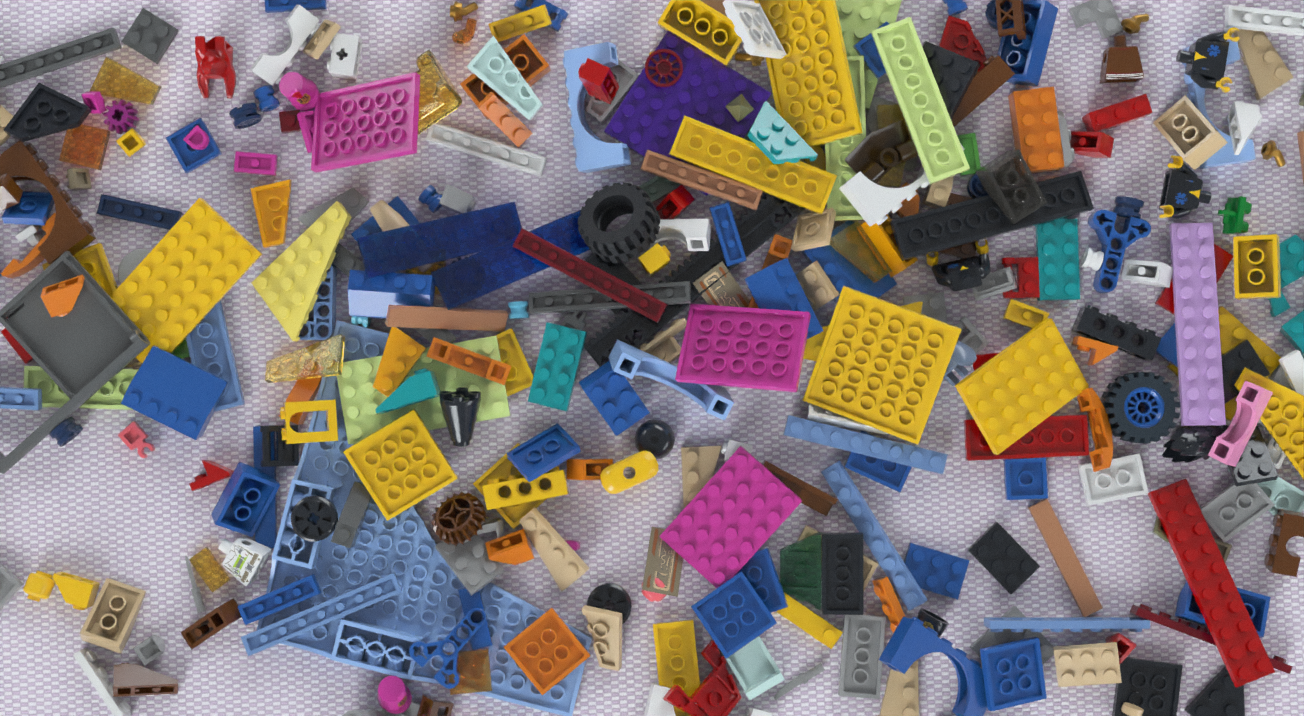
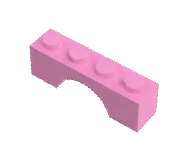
M1245 381L1236 398L1237 410L1227 430L1216 438L1208 456L1226 465L1236 467L1273 392Z

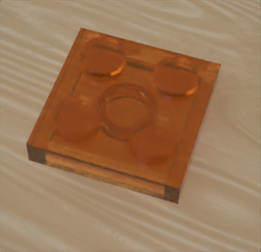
M83 124L80 127L66 130L59 161L101 171L110 131Z
M489 648L459 651L458 672L461 678L458 685L450 689V695L492 691ZM454 674L449 675V683L451 681L455 683Z

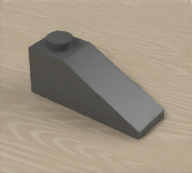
M354 482L338 519L331 542L348 548L355 546L371 500V495L364 484Z

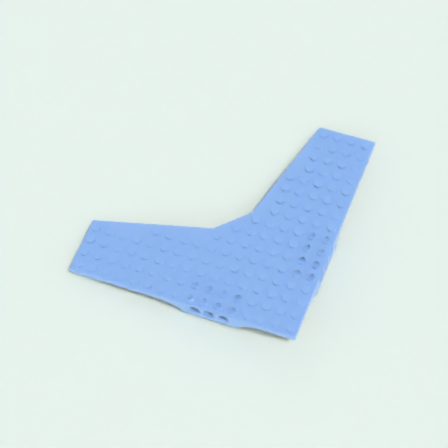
M337 320L316 401L336 399L338 441L305 443L296 473L290 485L271 558L272 566L266 594L314 574L322 593L259 619L257 630L395 572L402 589L401 593L280 644L307 650L330 658L333 661L408 680L440 684L433 677L442 668L443 659L435 655L424 667H421L411 658L409 649L417 641L429 643L444 640L464 618L458 589L465 587L436 550L435 546L437 543L415 508L416 504L387 521L371 497L356 544L352 548L331 542L333 533L320 541H306L295 533L291 524V514L295 505L303 498L315 495L330 500L337 510L339 519L354 482L363 484L343 453L344 450L354 444H348L335 364L382 356L389 333ZM313 411L308 432L327 431L326 411ZM312 513V517H310V522L314 521V523L317 524V520H320L319 515L315 516V514ZM490 582L480 589L487 614V622L493 645L472 650L470 640L459 651L458 672L461 678L458 685L454 688L562 716H572L586 660L542 695L505 650L504 646L543 615L545 611ZM565 623L586 650L589 651L592 637ZM460 627L457 633L460 638L468 637L467 628ZM446 643L443 648L447 654H453L455 650L454 645L451 643ZM415 646V648H416V650H417V651L415 652V654H416V655H419V654L424 655V653H423V651H422V650L424 649V647H423V646H420V647ZM446 674V682L450 683L452 681L453 683H455V675Z

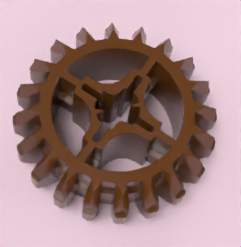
M461 492L459 495L454 493L451 498L447 496V500L445 502L440 501L441 506L435 508L437 513L432 514L434 520L431 523L434 533L448 545L451 543L455 546L458 543L464 545L465 540L471 541L473 535L478 536V530H483L481 524L486 523L484 505L475 495L473 496L469 492L467 494Z

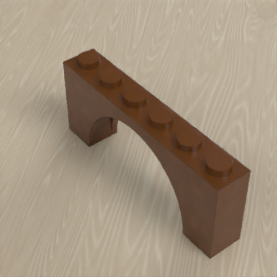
M19 140L0 154V176L7 173L15 182L37 181L42 183L51 193L56 208L55 222L48 238L38 247V250L48 264L51 265L64 252L69 251L74 256L96 239V236L93 234L94 228L89 222L83 220L81 210L76 205H72L70 202L71 196L59 187L60 181L54 174L49 173L47 163L42 158H38L36 155L38 153L37 149L31 143L27 144Z

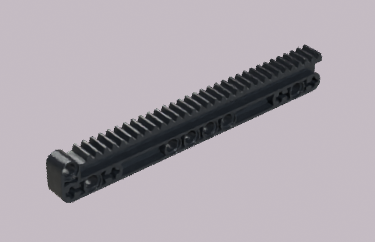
M765 193V199L760 198L757 210L747 208L746 215L741 213L739 216L740 220L734 219L746 258L800 215L806 208L799 206V210L794 212L789 208L790 202ZM786 212L787 215L782 219V224L774 222L775 215L780 217ZM715 234L716 241L710 239L709 251H696L697 257L691 254V262L685 259L683 262L684 267L678 265V272L672 270V277L666 275V282L659 280V283L689 281L691 283V303L699 298L703 292L719 279L700 293L693 282L710 271L712 266H716L720 262H723L727 267L717 234ZM740 263L728 266V272L733 270ZM691 303L667 305L658 323L631 308H627L628 313L622 311L621 319L617 316L614 317L616 323L614 324L609 321L610 328L602 327L603 334L596 332L597 339L590 337L591 344L585 343L584 348L601 367L602 357H609L611 353L609 351L613 349L617 339L631 345L625 337L629 336L631 339L634 337L633 332L635 330L638 332L642 331V339L636 338L633 341L636 344L633 347L638 348Z

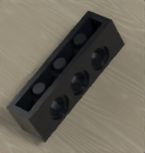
M1088 305V307L1080 308L1071 331L1099 342L1118 346V350L1144 361L1153 360L1161 337L1156 336L1155 331L1146 328L1141 330L1137 328V324L1130 321H1125V323L1119 321L1118 316L1110 313L1104 315L1099 312L1100 309ZM1096 319L1102 323L1100 330H1097L1094 326ZM1115 327L1120 329V336L1118 338L1113 334ZM1134 335L1139 337L1138 345H1134L1132 342Z

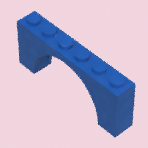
M903 617L879 660L892 670L905 674L908 668L920 657L933 652L943 653L952 662L958 678V694L952 712L958 716H983L987 710L983 670L980 668L981 664L974 659L969 660L966 657L967 653L958 648L954 649L952 647L953 643L945 638L940 639L937 636L938 632L922 626L924 622L916 617H912V619Z

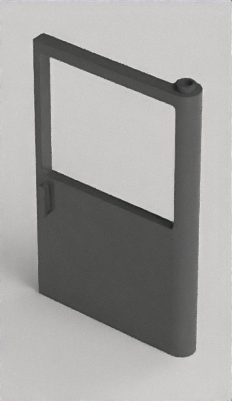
M69 251L64 252L0 310L1 324L70 398L66 404L6 457L0 451V473L5 474L48 436L54 428L66 420L150 345L148 338ZM83 274L85 278L83 287L72 311L65 316L51 318L40 297L42 289Z

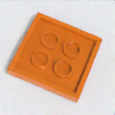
M552 607L504 646L505 650L542 695L591 656Z

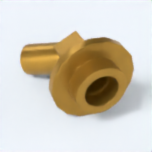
M455 1L454 5H450V17L454 18V22L463 20V16L477 10L478 6L473 2L463 8L462 3Z
M1140 14L1132 18L1123 19L1121 22L1123 30L1129 34L1138 33L1141 22H1147L1149 15Z
M746 53L735 54L736 61L751 62L752 66H761L762 61H764V57Z
M1270 140L1262 146L1261 154L1264 160L1274 157L1278 167L1286 164L1282 152L1277 149L1275 141Z

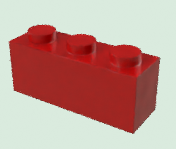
M587 58L586 62L582 63L579 68L578 77L590 96L611 105L619 89L611 69Z
M1143 94L1087 113L1082 117L1087 132H1103L1139 120L1153 112L1147 95Z

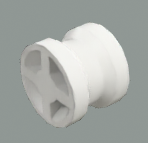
M1087 247L1082 255L1081 267H1091L1092 270L1098 271L1103 262L1104 252H1095L1092 248Z

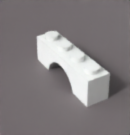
M296 4L285 20L290 31V40L287 47L275 55L261 53L249 69L270 85L280 82L284 76L282 72L285 67L289 68L296 59L293 56L298 50H303L307 44L306 38L309 34L313 35L319 27L317 24L319 19L301 5Z
M660 219V230L658 234H655L657 238L653 244L649 245L652 248L662 240L675 239L683 242L687 246L688 251H709L712 233L709 219Z

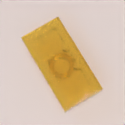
M205 547L189 559L211 592H215L230 581V578L208 547Z

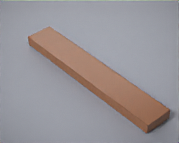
M647 150L640 169L753 210H757L763 192L744 183Z
M389 305L385 324L387 327L504 332L508 312L506 310Z
M1045 498L1029 506L1028 509L1082 616L1086 617L1102 609L1103 607L1048 499Z

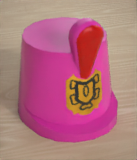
M289 72L281 78L279 83L280 92L296 109L309 111L317 105L320 99V92L312 80L296 72Z
M388 676L379 684L377 700L378 704L385 711L391 714H400L405 712L411 705L412 695L409 688L399 677Z

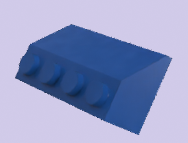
M1023 0L1026 39L1018 40L1016 34L1002 36L997 55L1015 73L1006 82L1021 86H1038L1058 8L1047 0Z
M787 258L744 279L759 309L809 312L811 317L807 339L823 332Z
M350 270L348 282L349 315L386 318L389 305L433 307L436 281L432 275Z
M1186 581L1178 596L1175 617L1207 626ZM1237 588L1259 638L1264 637L1271 597Z

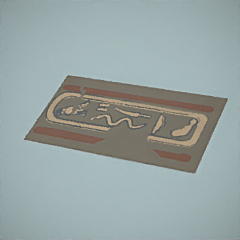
M720 262L693 282L700 293L719 279L701 294L708 305L748 308L750 300L732 274L728 272L729 270L723 262Z
M652 526L642 590L678 597L683 558L659 537L665 529ZM655 578H659L665 587H658L655 583Z

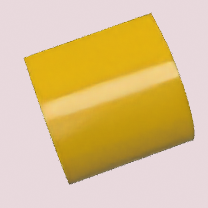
M132 128L116 140L129 157L146 145L143 138Z

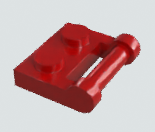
M1038 257L1001 258L1004 268L1011 267L1012 269V264L1017 266V292H1013V289L1003 292V299L1039 298Z

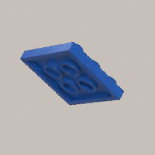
M742 571L691 606L726 659L777 624Z
M1031 637L980 649L988 710L996 711L1047 699L1039 638Z

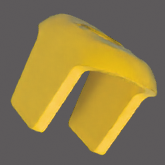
M641 451L617 461L603 469L601 473L602 486L608 493L617 494L649 480L658 472L657 460L651 452ZM626 467H633L636 473L633 478L627 479L623 475Z

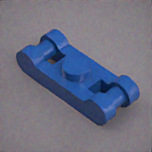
M516 0L513 6L521 12L545 4L549 16L552 13L556 15L554 20H551L552 24L547 26L558 32L561 28V22L568 16L565 10L554 6L546 0H530L533 2L531 7L526 6L528 0Z

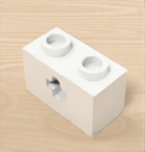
M336 33L334 39L331 40L330 50L332 55L331 58H328L327 70H329L332 77L357 80L363 42L359 36ZM346 53L348 56L344 57L342 60L340 56H344V54Z

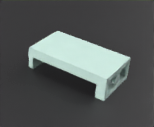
M760 636L726 659L749 701L785 680Z

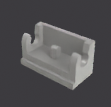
M1011 267L989 273L985 279H982V285L973 287L972 290L975 300L978 301L1018 287Z

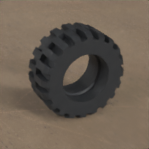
M623 182V185L613 183V186L606 185L599 192L598 190L595 191L593 196L585 201L586 205L585 207L582 206L581 216L578 217V230L582 239L597 258H601L605 262L612 261V263H620V261L629 262L631 258L640 257L643 251L647 252L650 249L649 245L655 242L657 238L655 234H658L660 230V217L650 197L641 187L631 183ZM625 214H633L630 221L624 227L616 231L606 232L607 227L614 219Z

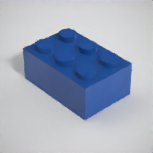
M610 361L579 381L586 395L616 436L650 413L625 376L613 371Z

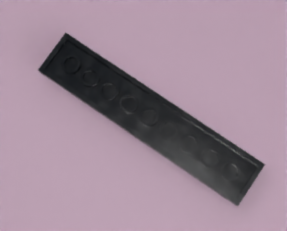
M1078 171L895 219L890 222L901 259L904 261L1093 210L1094 207L1082 172Z

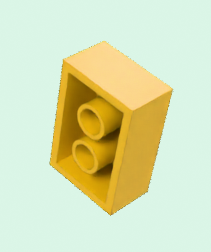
M1271 234L1233 237L1235 298L1239 300L1281 298L1279 236Z

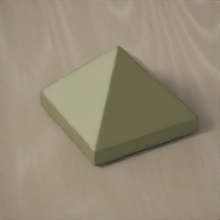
M742 94L725 106L737 122L754 110Z
M1156 516L1152 533L1168 543L1167 535L1158 516Z

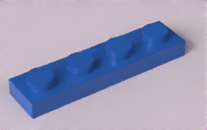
M312 574L237 607L244 624L247 625L322 592L315 575Z

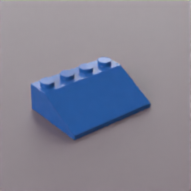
M848 220L832 230L829 245L801 252L810 265L818 261L839 294H841L843 286L878 298L897 285L853 220ZM840 295L834 298L836 303L838 302Z
M153 346L131 381L121 404L197 440L203 436L228 382L161 348Z

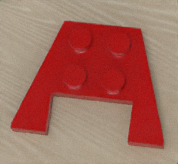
M711 640L701 652V655L713 667V670L689 698L679 685H673L663 697L664 701L691 716H728L742 698L732 674H729L726 668L724 656H721L718 646L714 640Z

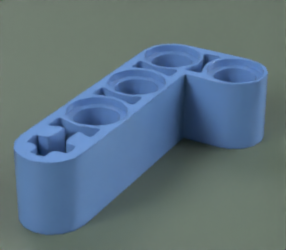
M333 264L326 276V279L330 280V282L322 281L317 292L318 297L314 304V322L307 321L306 324H303V326L308 327L309 332L304 337L299 334L298 337L301 340L329 341L333 338L336 326L337 269ZM328 285L330 292L327 296H323L321 290L324 286ZM324 306H328L329 314L323 317L321 309ZM327 326L329 333L323 337L320 333L321 328Z

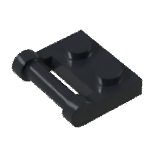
M285 425L260 426L263 449L261 467L298 466L299 443L286 444V440H282L281 428H285ZM290 425L293 431L298 432V425ZM271 432H276V460H271Z

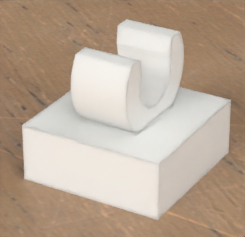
M29 225L18 232L15 237L19 242L27 238V241L33 247L41 240L36 233L41 227L39 225Z

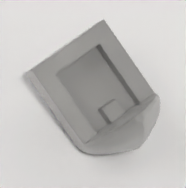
M485 517L486 523L481 524L483 530L477 531V535L496 531L497 537H502L505 532L503 519L496 518L490 520V517Z
M152 635L133 649L145 666L164 653L165 642L162 638Z

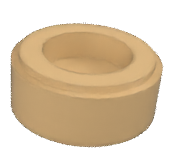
M1124 702L1121 708L1122 712L1129 716H1142L1144 711L1142 708Z

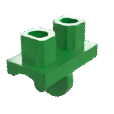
M1246 197L1228 198L1227 203H1225V209L1218 210V216L1223 217V234L1248 232L1249 224L1243 221V217L1251 212L1252 204L1246 202Z

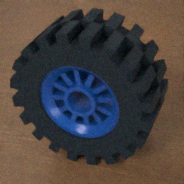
M1152 372L1126 373L1124 376L1115 378L1114 383L1108 384V392H1103L1102 397L1105 398V402H1102L1109 418L1108 421L1113 430L1112 434L1115 437H1121L1120 440L1142 444L1157 442L1161 440V436H1168L1170 434L1168 429H1174L1177 423L1173 422L1174 418H1179L1180 413L1175 412V407H1180V402H1175L1174 400L1175 397H1178L1177 391L1170 390L1173 385L1170 382H1164V377L1160 375L1155 376V373ZM1140 402H1142L1145 405V410L1143 413H1140L1138 411V405Z

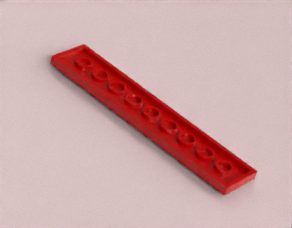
M1187 479L1149 492V499L1234 686L1240 687L1274 673L1275 670Z

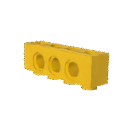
M559 466L528 482L531 485L529 493L521 491V483L528 481L525 477L519 478V474L507 476V481L499 482V478L487 480V484L482 486L487 510L569 494L565 470H560ZM542 478H548L551 481L549 489L541 487L540 481ZM502 486L510 488L511 494L509 497L501 495L500 489Z

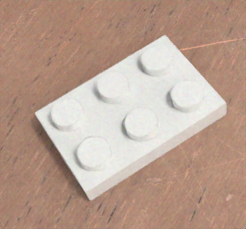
M1140 453L1112 458L1110 468L1098 472L1093 471L1092 463L1078 465L1085 501L1088 506L1148 494Z

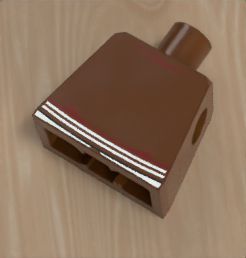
M1125 35L1113 37L1114 47H1108L1103 52L1100 84L1139 82L1144 78L1138 47L1126 46Z

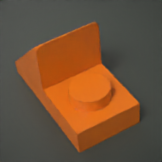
M1081 336L1073 337L1072 345L1078 346L1077 350L1083 352L1091 350L1087 363L1088 366L1096 364L1118 350V346Z

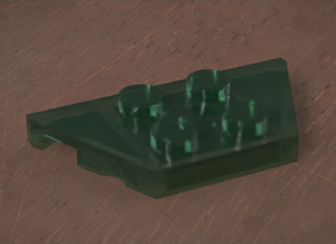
M817 532L780 550V583L783 592L795 596L796 599L802 602L806 601L814 605L818 610L822 609V532Z

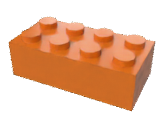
M525 34L504 49L530 87L551 71L549 64ZM474 73L460 83L463 90L476 106L490 92L505 106L509 104Z
M1054 86L1013 91L1008 96L1018 176L1059 171L1064 168Z

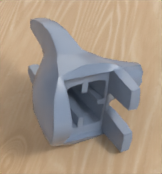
M957 341L944 375V379L952 386H955L960 381L953 374L952 370L954 369L961 377H965L969 371L964 366H971L977 359L976 353L971 347Z

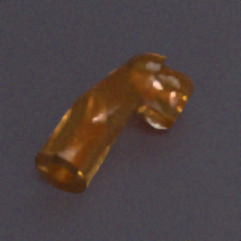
M468 18L465 29L454 32L452 40L458 44H464L472 40L477 20Z

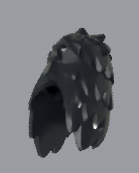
M1180 426L1175 430L1176 432L1171 436V439L1163 445L1166 450L1162 456L1163 458H1173L1172 462L1174 463L1183 461L1188 463L1202 457L1204 460H1207L1210 457L1208 454L1216 438L1223 434L1229 426Z

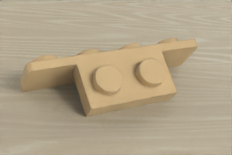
M685 318L674 320L670 324V328L666 331L658 332L654 336V340L650 343L642 344L638 349L669 363L673 362L680 356L681 347L674 336L686 328L687 321Z

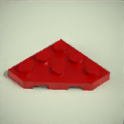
M948 16L939 47L979 62L980 67L978 71H980L985 66L983 62L987 58L979 40L976 39L971 30L972 27L968 21Z

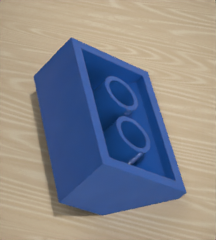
M239 462L211 513L214 524L253 537L279 489L280 483L258 468Z

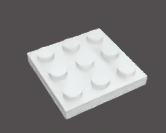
M725 0L722 2L726 9L725 13L732 20L735 26L734 30L741 37L744 43L743 47L748 54L782 59L787 55L759 3L743 0Z

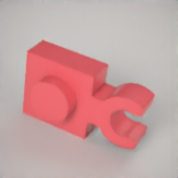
M136 421L130 423L118 434L130 450L138 448V455L141 458L148 457L144 453L146 447L150 451L155 450L153 444L146 443L145 439L149 436Z

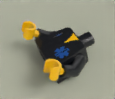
M1233 27L1227 33L1223 31L1201 37L1189 47V51L1179 50L1176 61L1186 63L1185 74L1189 75L1201 88H1221L1223 92H1229V87H1223L1225 83H1233L1229 77H1224L1230 43L1226 41L1227 39L1233 42L1239 41V37L1232 38L1231 35L1240 30Z
M1171 156L1173 163H1168L1167 166L1174 169L1165 173L1159 210H1164V214L1160 215V218L1179 219L1189 215L1192 210L1197 209L1199 202L1208 204L1212 194L1202 190L1203 181L1183 163L1181 156Z
M985 239L984 246H979L978 241L975 243L977 253L980 254L979 257L973 256L938 264V252H934V257H930L927 254L926 262L932 266L931 269L937 283L947 286L952 291L981 286L982 279H985L991 271L989 255L987 254L989 252L987 240Z

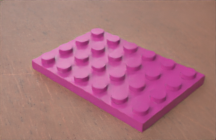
M414 72L320 93V99L314 111L311 170L317 173L417 153L420 75Z
M690 304L675 379L677 382L797 392L811 315L809 312Z
M740 446L659 537L713 586L718 588L738 573L798 507L802 499L744 447Z

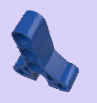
M1099 210L1089 216L1088 224L1095 230L1102 245L1101 251L1104 252L1103 262L1099 270L1096 271L1093 281V287L1096 292L1107 293L1116 288L1125 249L1136 240L1147 237L1150 234L1151 226L1148 221L1129 217L1125 219L1123 230L1120 234L1114 228L1117 213ZM1100 216V220H1102L1103 223L1099 224V220H1097L1096 217ZM1112 239L1118 243L1116 250L1111 247ZM1107 259L1113 262L1112 269L1106 266ZM1103 278L1106 279L1109 283L1107 289L1103 288L1101 285V281Z
M479 607L471 609L444 640L429 643L417 641L413 643L409 649L411 658L421 667H424L433 656H440L444 663L433 678L445 688H454L458 685L461 678L458 672L459 651L485 623L487 619L485 610ZM474 611L482 613L483 619L481 622L475 623L472 620L471 616ZM460 627L468 629L469 635L467 638L463 639L458 636L457 632ZM446 643L454 645L455 650L453 654L444 652L443 648ZM415 646H423L424 649L422 651L424 655H416L415 652L417 650ZM446 674H454L455 683H453L452 681L450 683H447Z

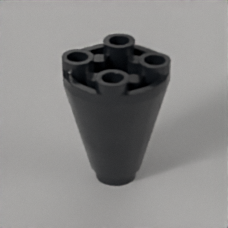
M466 387L456 388V392H439L440 405L453 445L457 447L470 445L480 407L481 392H468Z

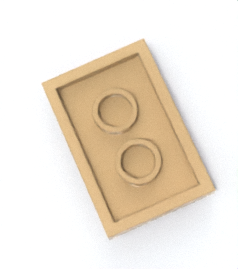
M1117 642L1053 647L1058 687L1122 683Z

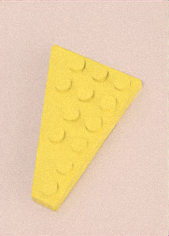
M338 201L251 282L289 337L295 342L300 339L298 336L303 324L307 323L309 313L312 311L317 300V292L321 282L325 281L327 271L330 269L335 258V249L340 239H343L345 229L352 218Z

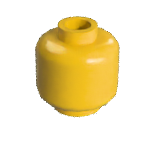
M38 570L36 573H30L23 587V591L29 594L27 598L37 602L41 598L48 599L55 585V581L52 579L53 575Z

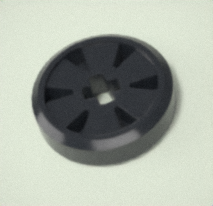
M315 495L303 498L295 505L291 514V524L295 533L300 538L311 542L329 537L334 532L338 522V513L334 504L322 496ZM312 513H314L315 516L319 515L320 520H317V524H315L314 521L310 522V517H312Z
M604 583L597 586L590 593L587 606L604 609L603 605H606V602L611 600V603L615 604L612 607V611L622 613V624H624L632 608L628 592L620 585L614 583Z

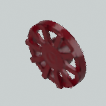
M656 50L648 56L645 62V74L648 80L657 87H670L676 84L682 76V60L672 50ZM661 53H667V54H668L667 57H666V59H663V58H662V54H661ZM657 54L660 59L658 62L654 58H652ZM671 55L676 58L672 62L669 61ZM651 60L656 66H648L649 61ZM678 62L679 68H673L672 65ZM648 70H656V72L649 75ZM671 71H679L678 76L673 75ZM656 75H659L657 82L652 79ZM668 75L671 76V77L674 79V80H673L672 82H670V83H669V80H668ZM662 77L665 78V81H666L665 84L660 83Z

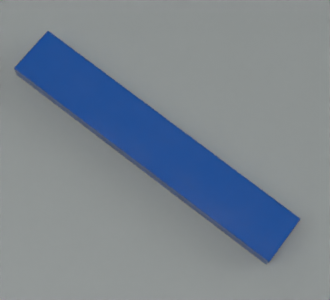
M260 426L253 427L254 467L276 481V467H261V461H263L262 432H260ZM271 432V460H276L275 432ZM276 494L255 531V542L269 548L275 547L277 539Z

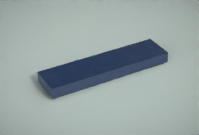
M101 194L97 210L99 215L170 230L180 220L182 214L180 211Z

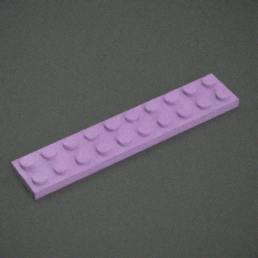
M1173 223L1169 225L1171 265L1173 267L1172 281L1181 426L1226 425L1213 223Z

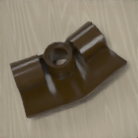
M900 120L870 133L845 158V162L856 174L861 171L865 177L876 184L893 166L919 155L913 140L909 138L904 120ZM883 155H889L892 162L890 164L885 163Z

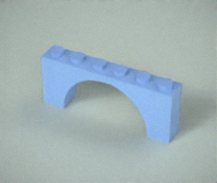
M1226 41L1230 42L1226 65L1233 64L1240 59L1238 41ZM1190 46L1185 48L1184 51H1189ZM1184 74V81L1188 85L1189 91L1187 97L1228 142L1201 164L1200 169L1246 163L1255 160L1253 139L1248 140L1239 155H1234L1231 136L1221 132L1212 123L1206 112L1204 102L1206 88H1201L1189 75Z
M604 42L564 51L563 65L567 74L565 84L569 90L568 106L572 114L570 124L574 130L573 146L576 149L577 157L575 158V164L578 171L591 173L631 165L627 144L604 142L589 127L585 115L587 90L578 77L579 68L582 63L586 62L587 58L609 68L617 66L616 45L611 42Z
M618 339L608 357L614 372L630 379L637 375L666 384L697 402L707 413L722 420L726 419L734 404L725 387L677 382L675 377L678 366Z

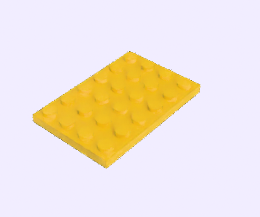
M1047 318L961 380L955 387L993 454L998 455L1079 395L1083 390L1087 389L1089 385L1052 318Z

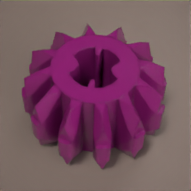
M121 99L119 103L115 100L112 101V107L106 105L109 111L102 113L103 116L107 117L103 122L109 125L110 131L116 130L117 134H122L123 131L125 133L130 130L129 127L136 128V125L133 123L140 120L135 116L138 110L133 109L134 105L132 103H126L125 100Z

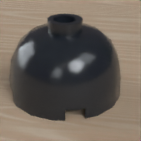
M657 419L648 420L641 424L634 438L635 446L639 452L649 451L656 459H662L667 456L675 443L674 432L671 427L664 421Z

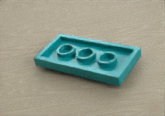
M1078 218L1058 219L1036 225V257H1038L1040 290L1038 301L1079 300Z
M549 322L546 323L528 402L568 411L587 332Z

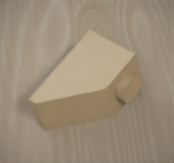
M954 176L929 184L922 204L935 209L945 207L952 190Z

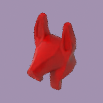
M196 36L195 55L198 63L196 76L203 98H209L210 79H224L227 98H232L236 86V73L233 67V47L225 41V36H215V38L210 39L208 42H205V36Z

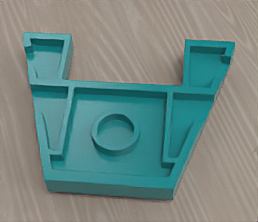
M1293 235L1280 242L1281 288L1304 276V241L1297 235ZM1282 291L1281 298H1267L1270 301V314L1272 317H1276L1291 308Z

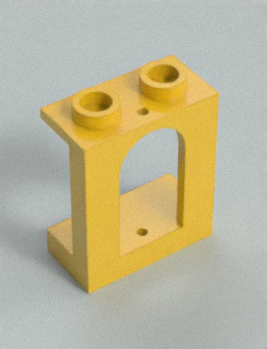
M336 399L285 402L284 407H280L281 420H285V428H281L282 440H286V444L338 441ZM326 411L327 431L295 432L290 427V418L298 412Z

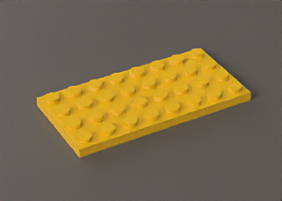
M754 0V3L761 5L787 54L782 59L766 57L776 111L811 148L863 133L836 1Z
M199 198L110 296L150 341V345L135 357L141 363L144 362L153 346L172 354L262 255L203 198Z

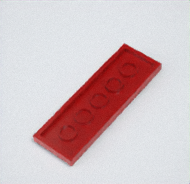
M1087 415L1049 416L998 455L993 454L975 420H964L966 461L1089 455Z

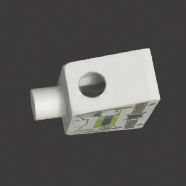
M241 537L234 543L224 539L218 548L227 554L222 563L223 567L246 587L256 580L272 551L271 548L246 537Z

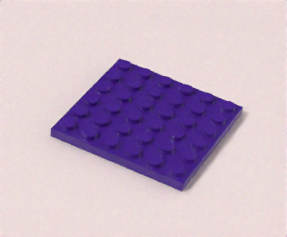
M667 31L656 50L669 49L678 54L683 63L681 78L670 87H657L648 80L644 67L605 128L604 133L620 143L627 144L629 149L642 157H645L647 150L704 169L669 155L684 115L744 138L764 102L771 96V93L670 31ZM661 53V54H662V58H663V59H666V57H667L668 54H667V53ZM658 54L652 57L657 62L660 60ZM671 55L669 61L672 62L676 58ZM650 60L648 66H656V64ZM675 63L672 67L679 68V63ZM648 70L649 75L655 73L656 70ZM671 71V73L677 77L679 71ZM656 75L652 79L657 82L659 75ZM668 75V80H669V83H670V82H672L674 79H673L671 76ZM662 77L660 83H663V84L666 83L664 77ZM742 94L754 110L737 122L725 106ZM697 190L698 192L702 193V194L705 195L706 197L708 196L707 193Z

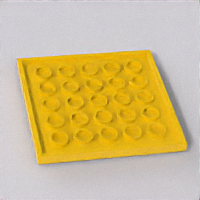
M843 286L803 401L918 445L962 329Z

